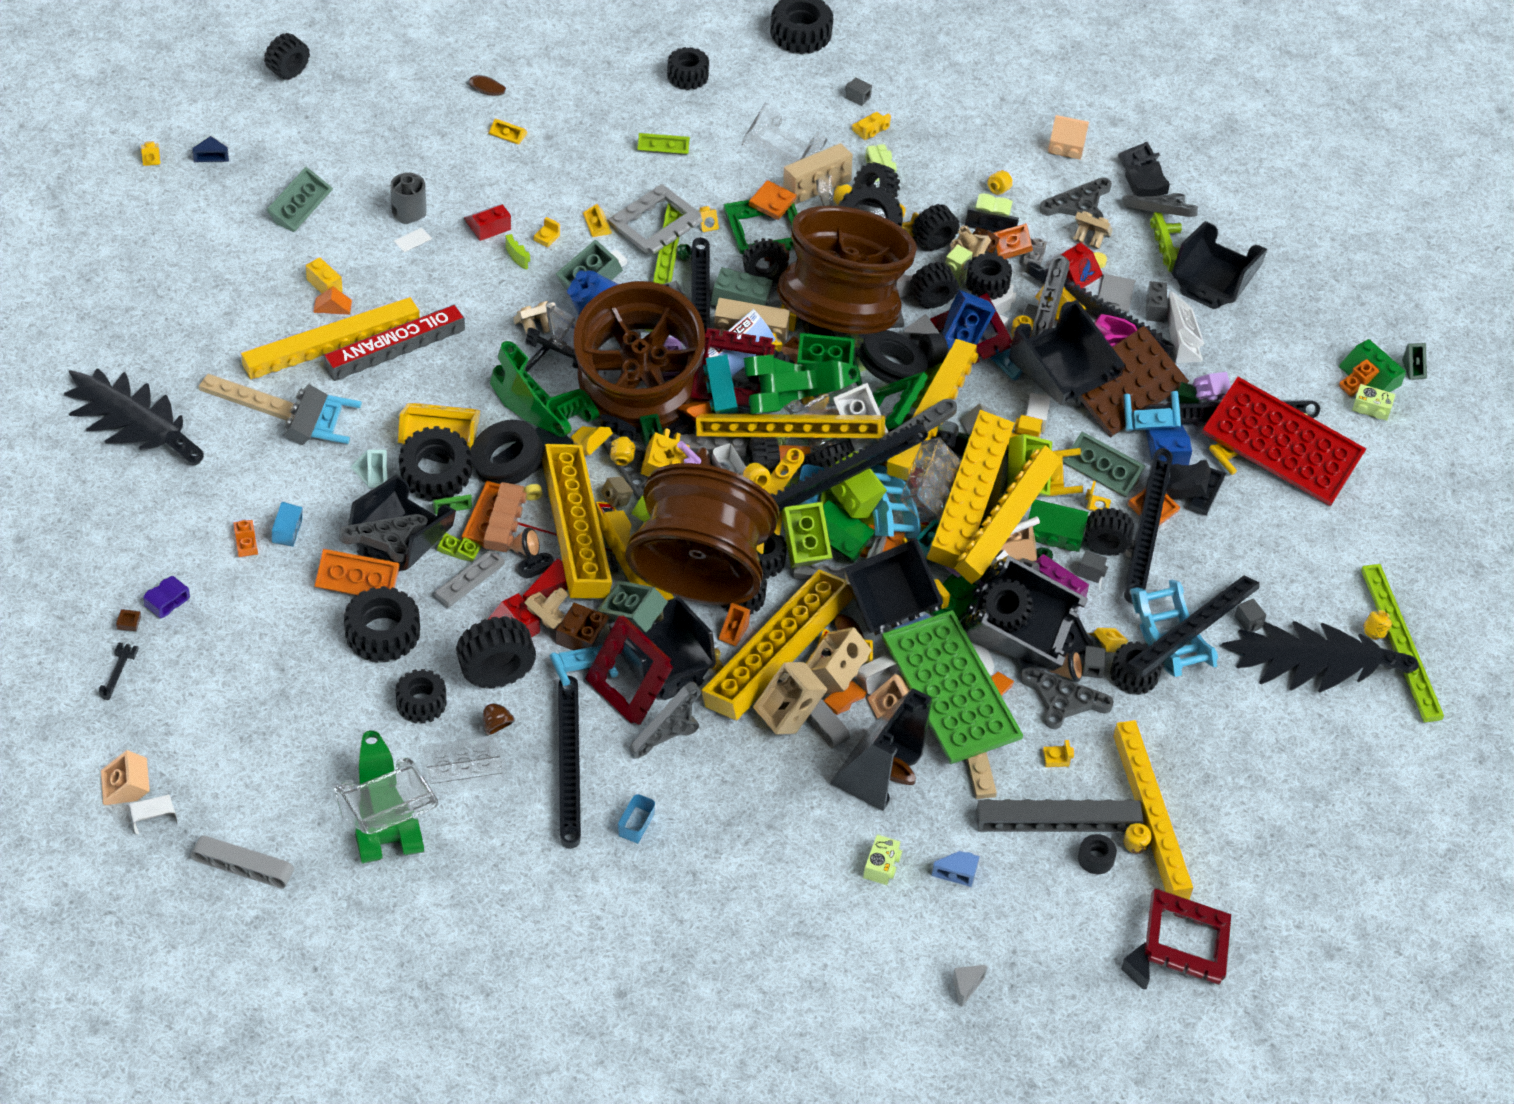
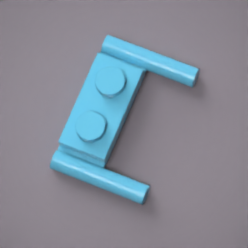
M1178 391L1171 392L1172 410L1167 408L1134 410L1132 412L1130 394L1123 395L1126 431L1181 427Z
M328 395L311 437L349 444L350 437L333 434L341 412V406L361 409L362 401Z
M603 644L598 647L561 652L559 654L553 652L549 655L563 686L570 684L566 672L591 668ZM615 665L612 669H609L611 677L618 676L619 673Z

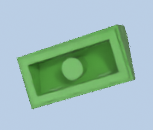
M468 494L433 500L434 514L437 515L438 508L442 505H447L456 511L471 509L472 495Z

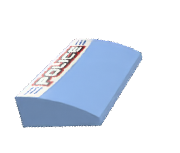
M754 309L728 330L737 332L738 339H741V334L744 333L756 335V342H759L760 336L773 338V342L776 340L767 324ZM710 348L709 357L728 354L732 377L744 368L743 358L756 355Z

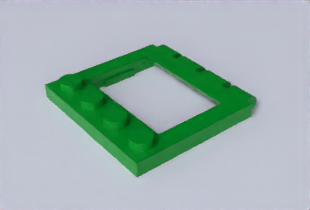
M750 200L725 203L723 206L740 254H744L745 249H749V244L746 242L743 227L738 219L766 215L750 207ZM794 203L786 211L791 226L794 217L798 214ZM791 237L773 240V243L775 241L779 242V244L784 243L786 250L790 251L791 246L794 249Z
M925 372L879 387L876 391L872 392L879 408L886 396L903 391L900 395L901 399L893 407V412L885 419L887 430L896 429L903 424L904 417L910 412L911 405L917 400L918 393L925 386L924 383L928 378Z

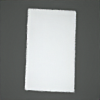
M419 228L394 240V242L406 252L432 238L423 228Z

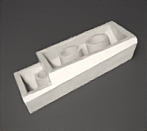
M1171 291L1167 300L1166 317L1171 342L1175 345L1173 350L1175 362H1201L1203 358L1199 348L1204 345V341L1193 309Z
M868 383L833 398L840 415H881ZM885 425V435H886V434H888L889 432H888L887 427H886V425ZM850 438L855 451H858V453L859 449L866 450L867 445L872 447L873 442L880 443V439H882Z

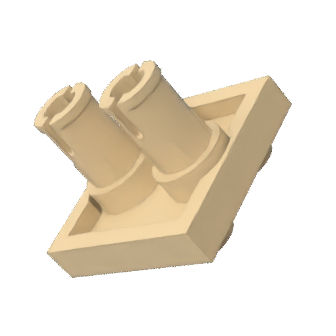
M1085 211L1082 213L1077 212L1075 220L1078 229L1073 240H1079V242L1083 243L1089 229L1095 231L1089 245L1100 249L1104 235L1110 237L1113 231L1110 223H1108L1109 220L1102 217L1094 218L1092 214Z
M964 225L958 230L960 234L958 238L950 244V252L957 245H960L973 252L972 258L974 256L978 257V254H984L991 239L989 236L972 234L968 226Z
M548 301L539 303L534 308L531 306L523 307L513 317L514 323H523L527 335L528 328L536 329L533 320L540 318L544 334L555 331L550 317L551 313L556 310L555 303L549 304Z
M559 588L546 598L538 592L530 596L524 603L532 614H537L542 619V623L546 627L555 629L566 616L558 607L566 599L568 593L564 589Z

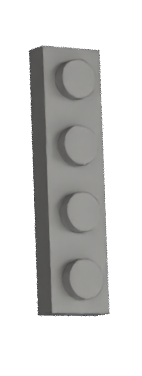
M489 550L435 592V597L449 608L505 565V560L493 550Z

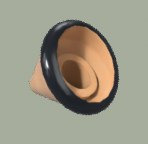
M530 527L525 528L523 532L514 538L513 546L509 547L508 550L528 558L539 554L540 543L537 533Z
M1071 650L1064 656L1065 660L1062 667L1049 671L1079 682L1082 678V662L1079 653L1076 650Z

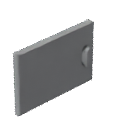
M1103 274L1099 299L1103 298L1104 302H1109V306L1115 305V309L1120 308L1121 312L1129 313L1136 280Z

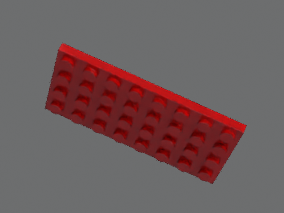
M1239 376L1201 432L1329 506L1333 504L1367 449Z

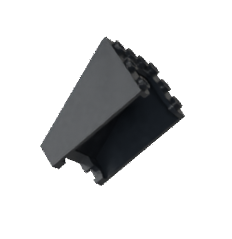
M1077 299L1062 305L1057 325L1052 329H1046L1041 334L1031 337L1032 327L1030 324L1022 323L1015 329L1008 357L1009 360L1060 405L1122 376L1125 364Z
M1009 555L991 564L979 578V584L972 592L973 599L965 609V613H967L965 619L960 622L970 641L1051 671L1062 667L1065 657L1062 656L1064 654L1062 650L1072 621L1079 615L1077 614L1079 606L1084 608L1088 598ZM1007 579H1011L1013 583L1015 580L1019 581L1020 585L1023 584L1031 595L1034 608L1031 613L1032 618L1027 620L1028 624L1026 626L1021 625V630L1019 631L1015 628L1013 629L1014 632L1009 633V630L1004 631L987 620L989 609L983 608V596L987 595L986 590L988 588L992 589L991 585L993 583L998 585L999 580L1007 582ZM1005 598L999 602L997 611L1002 614H1011L1017 610L1019 601L1015 598Z
M914 688L907 692L868 728L832 778L830 784L884 811L890 801L888 788L893 757L899 758L908 766H912L923 755L932 697Z

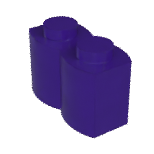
M170 576L163 579L159 586L145 593L143 597L144 606L161 619L185 603L190 598V591L176 577Z

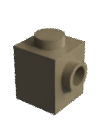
M623 476L607 478L601 490V493L611 507L626 506L634 492Z

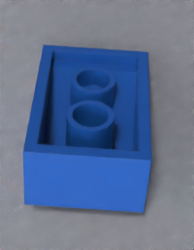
M961 290L958 291L951 304L942 333L946 338L948 348L951 349L956 339L975 345L978 344L996 311L989 301Z
M1182 423L1180 428L1145 430L1151 461L1157 449L1166 448L1173 455L1172 464L1189 465L1192 446L1190 437ZM1158 456L1161 461H1167L1165 456Z

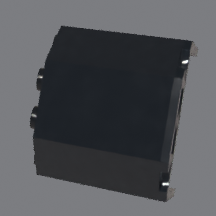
M1204 221L1182 242L1172 275L1174 279H1177L1180 286L1179 290L1183 296L1209 308L1216 309L1237 300L1263 264L1268 249L1260 245H1253L1249 248L1247 256H1244L1216 243L1218 237L1217 227Z
M395 475L352 503L348 525L414 514L425 516L428 520L427 526L419 532L412 534L406 543L408 551L406 561L404 562L392 560L385 551L362 543H356L359 549L357 550L359 556L396 562L400 564L399 571H405L415 564L453 526L456 510L447 505H442L438 508L437 516L408 499L410 491L408 483Z
M917 538L841 569L869 634L874 632L876 636L886 632L885 627L889 625L891 629L902 625L901 621L908 618L909 621L920 617L919 613L927 610L929 613L940 610L939 605L944 604Z
M679 596L667 601L668 603L663 609V619L654 622L646 633L642 632L671 659L670 664L673 666V669L668 678L664 679L665 683L657 695L664 700L673 698L688 683L694 682L698 687L701 686L704 682V675L710 668L713 669L716 664L713 632ZM615 622L609 624L610 631ZM626 638L624 648L620 654L641 684L653 660L630 638Z

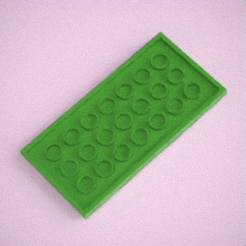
M953 610L882 634V640L893 660L897 663L896 665L909 689L914 688L932 697L928 724L950 764L1023 739V733Z

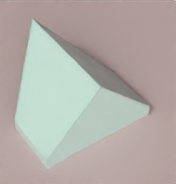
M387 449L366 450L350 466L366 483L368 488H376L387 481Z

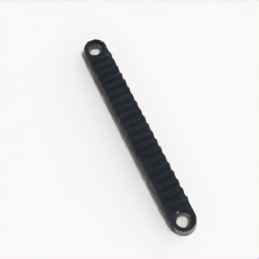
M699 237L693 240L691 248V302L701 316L706 334L707 328H710V244L707 239ZM703 245L705 248L699 249L696 246Z
M1028 262L1024 271L1045 284L1049 268L1045 269L1036 263ZM1066 278L1064 287L1086 309L1098 316L1105 314L1125 319L1134 324L1137 330L1145 326L1144 322L1139 323V319L1133 320L1132 315L1127 316V312L1121 313L1120 308L1115 309V305L1109 306L1108 301L1104 302L1103 298L1098 299V295L1092 296L1091 291L1086 292V288L1080 289L1079 284L1075 285L1074 281L1069 282V278ZM1145 326L1164 351L1171 355L1175 345L1164 339L1161 332L1156 334V329L1150 330V326Z
M1281 400L1312 418H1316L1321 410L1320 405L1314 400ZM1220 402L1179 403L1181 423L1208 422ZM1172 403L1148 404L1141 410L1167 408L1172 410ZM1309 404H1313L1315 407L1312 414L1306 412V407Z
M922 424L914 425L906 430L901 428L900 433L893 432L892 437L887 435L886 440L880 439V443L873 442L872 447L867 445L866 450L859 449L858 454L853 452L852 457L846 456L844 461L839 459L838 464L833 462L832 467L825 466L824 471L819 469L818 474L812 473L811 478L805 476V481L799 479L797 485L791 483V488L785 486L783 492L777 490V495L771 493V496L778 505L779 514L784 507L796 506L923 442L928 437L927 430Z
M1166 448L1156 450L1149 469L1124 590V598L1131 604H1133L1130 589L1138 587L1146 590L1173 460L1172 453ZM1158 456H1165L1167 461H1161Z
M568 676L570 684L574 686L572 689H565L561 680L558 682L560 842L565 848L572 849L577 847L581 841L579 697L577 679L573 676ZM567 834H574L576 838L570 841L565 836Z

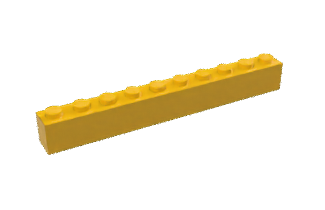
M409 297L242 352V365L250 380L259 378L263 375L313 360L334 350L420 318V311L412 298Z
M959 339L955 340L912 418L943 399L956 400L959 387H963L966 375L969 376L972 364L977 362V345ZM938 426L928 432V437L923 442L890 458L887 461V475L908 481L911 474H915L918 462L923 460L924 451L929 449L931 438L936 436Z
M700 414L696 417L697 436L882 438L885 435V415Z
M1046 445L1040 450L1037 448L1030 455L1032 459H1029L1022 467L1024 470L1015 476L1016 482L1011 483L1006 489L1008 493H1005L999 499L1000 505H996L990 512L992 516H989L982 523L983 529L980 528L975 533L974 537L976 539L972 540L965 548L967 551L958 557L957 561L959 563L955 570L971 584L984 574L1062 461Z
M1136 720L1117 722L1113 737L1134 800H1140L1143 825L1147 826L1151 831L1150 847L1165 892L1190 900L1193 885Z

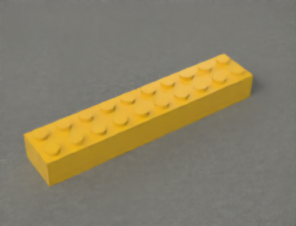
M983 410L979 411L926 559L955 570L959 563L957 561L958 557L963 552H966V546L972 540H975L974 535L979 529L1015 422Z
M545 444L542 465L570 598H606L610 593L612 578L582 445Z
M818 569L701 690L705 707L737 721L762 695L783 663L793 662L853 599L846 580Z

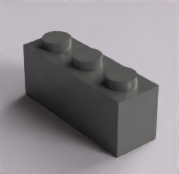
M310 384L304 389L301 388L296 395L297 402L290 409L291 417H288L284 423L286 429L283 435L300 445H304L312 435L328 394Z

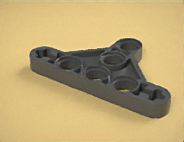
M1098 178L1045 199L1040 204V213L1045 216H1051L1056 213L1076 216L1077 212L1082 213L1085 211L1092 214V217L1103 218V213L1097 207L1100 196L1110 192L1112 182L1108 178ZM1085 190H1092L1093 193H1088ZM1072 195H1077L1080 198H1073ZM1058 201H1064L1065 204H1060ZM1082 206H1088L1089 209H1083Z
M1172 193L1167 196L1141 197L1125 195L1122 197V206L1185 217H1195L1198 214V206L1186 204L1185 194Z
M612 434L604 441V448L609 456L612 444L609 442L618 439V435ZM635 447L632 462L625 466L615 465L639 501L643 496V489L648 476L640 474L641 462L644 460L646 450ZM632 467L634 470L626 471L624 468ZM634 480H641L642 483H641V484H634L633 481H634Z
M414 514L348 525L340 529L339 540L344 544L362 543L387 552L392 560L404 562L406 561L408 551L406 543L412 534L419 532L427 526L428 520L423 515Z
M1032 667L1022 671L1021 682L1027 687L1036 689L1048 710L1045 724L1050 729L1060 728L1066 717L1089 710L1105 714L1109 713L1113 708L1114 700L1108 694ZM1050 681L1053 683V686L1047 687L1043 682ZM1069 688L1072 692L1064 693L1062 689ZM1082 694L1089 695L1091 699L1084 700L1080 696ZM1062 702L1066 707L1059 708L1056 706V703ZM1057 717L1059 722H1051L1049 718Z
M696 683L686 684L630 745L629 749L636 759L646 755L654 746L679 734L690 735L698 730L699 723L692 716V704L701 695V690Z

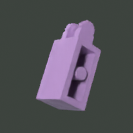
M1227 372L1212 373L1194 378L1193 383L1197 390L1196 398H1199V400L1206 399L1207 402L1222 400L1231 387Z

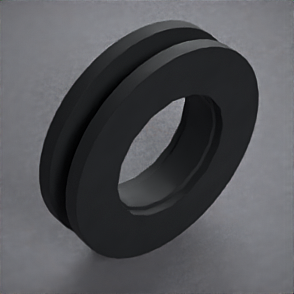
M890 330L867 334L858 351V356L863 366L876 378L888 384L925 372L928 367L927 357L916 343ZM881 351L897 356L905 365L892 362Z
M504 420L489 426L477 436L471 447L472 465L480 479L485 483L490 481L501 484V482L516 484L535 472L542 461L544 449L536 430L530 424L521 420ZM510 442L523 444L521 453L510 462L503 464L490 462L493 452L498 447Z

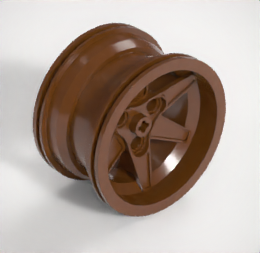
M816 206L799 212L794 217L790 234L794 243L797 260L782 272L777 286V295L782 304L801 319L838 332L870 334L885 331L894 326L899 319L902 307L895 282L912 266L917 251L916 243L911 235L896 223L861 209L844 206Z
M632 281L618 284L602 291L584 307L577 319L573 336L574 351L578 362L579 389L584 390L598 409V419H601L602 414L614 416L628 422L636 428L637 433H641L640 416L658 413L662 429L685 417L686 415L678 410L679 406L700 401L691 399L695 372L702 361L705 350L703 321L692 302L677 290L666 285L649 281ZM647 329L653 331L643 339H640L639 334L632 330ZM670 335L680 341L686 349L667 350L663 345ZM614 336L620 346V350H598ZM621 370L618 382L613 384L600 377L597 371ZM661 372L681 373L665 383ZM641 381H642V382L645 384V386L647 387V388L635 389Z
M669 464L659 467L650 473L643 490V498L650 519L629 539L625 558L630 569L652 587L692 602L710 605H731V603L739 604L755 597L760 590L763 579V571L756 548L774 533L779 519V508L773 497L761 486L742 475L705 464Z

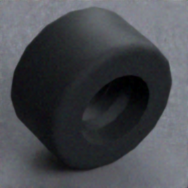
M928 333L921 336L918 346L925 353L928 366L943 363L948 354L945 336L941 333Z
M1092 834L1085 837L1081 842L1078 853L1080 866L1091 874H1105L1114 865L1117 854L1116 845L1105 835ZM1099 851L1103 853L1104 857H1096L1090 852Z

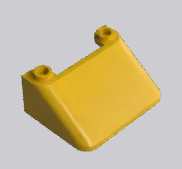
M407 403L399 416L398 443L405 444V440L409 436L413 437V433L417 430L421 432L425 427L433 429L434 426H439L440 429L446 427L450 428L452 433L453 431L459 433L460 438L463 437L466 440L467 446L471 450L476 439L481 411L472 408Z

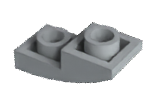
M1031 238L1033 251L1026 253L1023 265L1033 262L1041 266L1047 242L1040 238Z

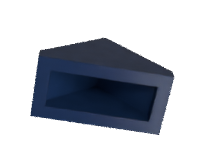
M209 136L193 147L194 163L229 162L228 147L212 136Z

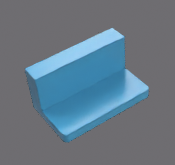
M998 349L995 350L996 355L990 358L1012 380L1016 381L1023 371L1009 360L1010 349L999 353Z

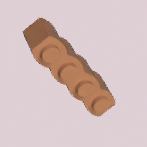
M501 482L489 525L486 529L484 549L507 552L508 548L513 546L514 536L512 535L513 532H517V519L521 518L523 511L521 505L522 503L525 504L527 499L524 486Z

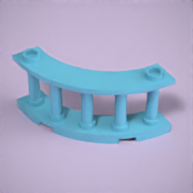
M878 464L870 468L887 489L874 508V511H872L875 536H894V531L905 532L907 539H915L921 533L918 507L910 488L904 480L887 475L886 466ZM887 494H892L897 503H890ZM892 510L901 511L904 524L893 523Z
M1171 579L1169 580L1170 588L1150 593L1138 587L1130 589L1135 613L1140 614L1142 624L1139 626L1148 646L1166 634L1158 632L1154 622L1178 617L1181 623L1190 616L1183 597L1184 589L1179 581ZM1172 596L1174 610L1151 614L1148 604L1150 600ZM1199 634L1190 641L1192 645L1180 648L1162 662L1165 665L1163 669L1170 675L1178 677L1182 676L1181 669L1184 666L1206 662L1212 667H1217V651ZM1192 652H1196L1198 654L1195 656L1180 659V655Z

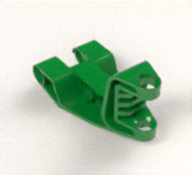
M504 341L501 344L497 356L501 365H496L493 369L490 384L505 407L525 421L559 437H564L571 433L572 428L568 421L571 417L578 415L586 422H592L599 417L598 409L588 394L582 389H575L550 397L525 371L529 358L511 341Z
M774 355L743 358L745 374L747 376H759L761 394H753L748 397L750 414L781 411L782 408L804 397L837 391L860 379V370L857 366L840 361L807 363L803 366L775 359ZM850 369H851V370L853 371V373H854L853 379H851V378L849 377V370H850Z
M366 731L362 736L359 754L361 798L357 828L355 830L361 863L380 861L383 859L381 845L400 841V845L403 847V854L405 856L423 853L424 844L418 818H413L395 788L397 782L392 754L377 731ZM368 738H375L377 742L368 744L366 740Z

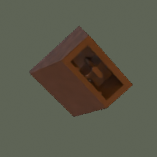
M574 602L556 630V644L570 650L592 647L609 620V616Z

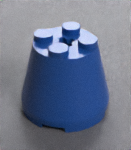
M581 270L576 274L575 279L567 289V294L570 296L578 315H580L584 307L596 295L612 286L618 285V283L594 271L584 272Z

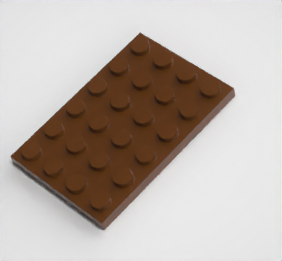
M1145 326L1112 347L1125 364L1122 376L1078 397L1109 437H1113L1126 427L1124 394H1130L1131 409L1134 412V410H1141L1145 405L1161 403L1171 396V392L1175 391L1176 388L1180 389L1181 382H1189Z

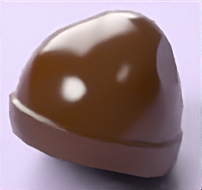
M494 703L487 705L483 710L482 717L484 731L489 736L515 722L514 715L502 705Z

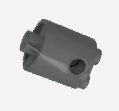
M407 172L395 176L390 184L393 216L403 224H409L424 218L427 209L426 183L424 179L418 174Z

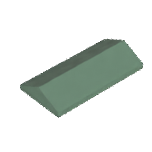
M306 166L267 208V212L278 226L295 232L333 188Z
M1083 431L1071 447V449L1081 448V455L1065 457L1063 463L1125 497L1138 484L1146 467L1144 464Z

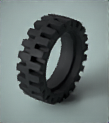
M851 440L804 455L801 467L804 465L823 468L831 466L833 462L836 463L839 459H843L855 451Z

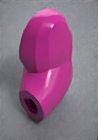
M1100 314L1094 322L1112 347L1137 331L1134 324L1125 319Z

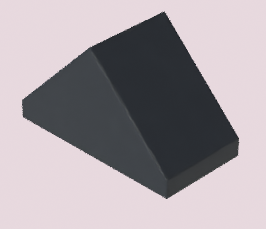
M1144 942L1124 958L1121 970L1140 988L1147 990L1150 980V965L1148 956L1145 955L1146 942Z

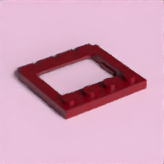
M988 293L979 296V298L989 301L994 307ZM949 310L930 318L939 333L944 329ZM995 311L990 323L998 335L976 344V353H978L976 363L980 362L979 357L985 360L996 355L995 350L997 349L1001 353L1011 348L1010 343H1012V339L997 311Z
M707 328L705 350L702 361L695 372L691 399L709 402L713 399L712 393H708L707 384L704 382L705 373L703 365L706 364V358H709L710 348L762 356L774 355L775 345L772 344L773 338L760 336L759 342H756V335L742 333L741 339H738L737 332L723 331V335L720 336V330ZM760 384L758 385V391L734 387L737 406L750 408L748 397L753 394H761Z
M622 615L618 616L584 679L630 723L641 725L647 715V711L650 710L656 699L655 695L659 694L665 683L664 679L668 678L673 666L670 664L671 659ZM626 638H630L653 660L650 669L630 704L614 687L612 688L606 682V675L609 669H612L616 663L615 658L622 652Z
M1154 888L1151 892L1145 955L1148 956V961L1161 966L1166 962L1167 968L1183 972L1185 968V974L1200 979L1205 975L1206 981L1220 985L1221 981L1225 979L1227 972L1232 914ZM1169 911L1176 917L1182 919L1187 917L1192 919L1194 923L1199 925L1207 924L1212 926L1214 930H1217V938L1214 943V962L1160 944L1162 912Z

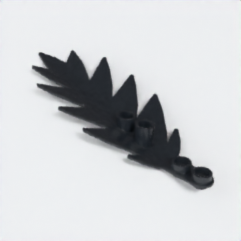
M99 368L95 370L93 376L69 370V374L77 387L64 392V395L74 399L92 401L70 412L69 416L108 414L86 428L87 432L126 426L106 439L105 444L148 441L139 446V450L156 448L167 443L190 465L201 463L204 458L203 451L180 432L183 428V416L179 415L173 422L172 407L168 395H164L150 408L151 394L149 384L145 383L131 397L130 383L126 372L121 374L112 387L106 375Z
M1293 621L1292 624L1299 638L1275 625L1264 622L1263 626L1272 638L1240 629L1238 632L1244 639L1222 643L1223 647L1245 655L1237 664L1236 668L1238 669L1256 666L1272 660L1259 684L1269 682L1299 664L1289 688L1291 691L1312 679L1325 667H1327V670L1318 690L1319 693L1340 684L1362 669L1357 679V682H1361L1375 672L1379 664L1387 669L1396 668L1408 674L1416 671L1419 667L1417 659L1411 655L1382 649L1377 643L1362 634L1358 635L1361 640L1359 641L1325 623L1320 625L1327 640L1310 628Z

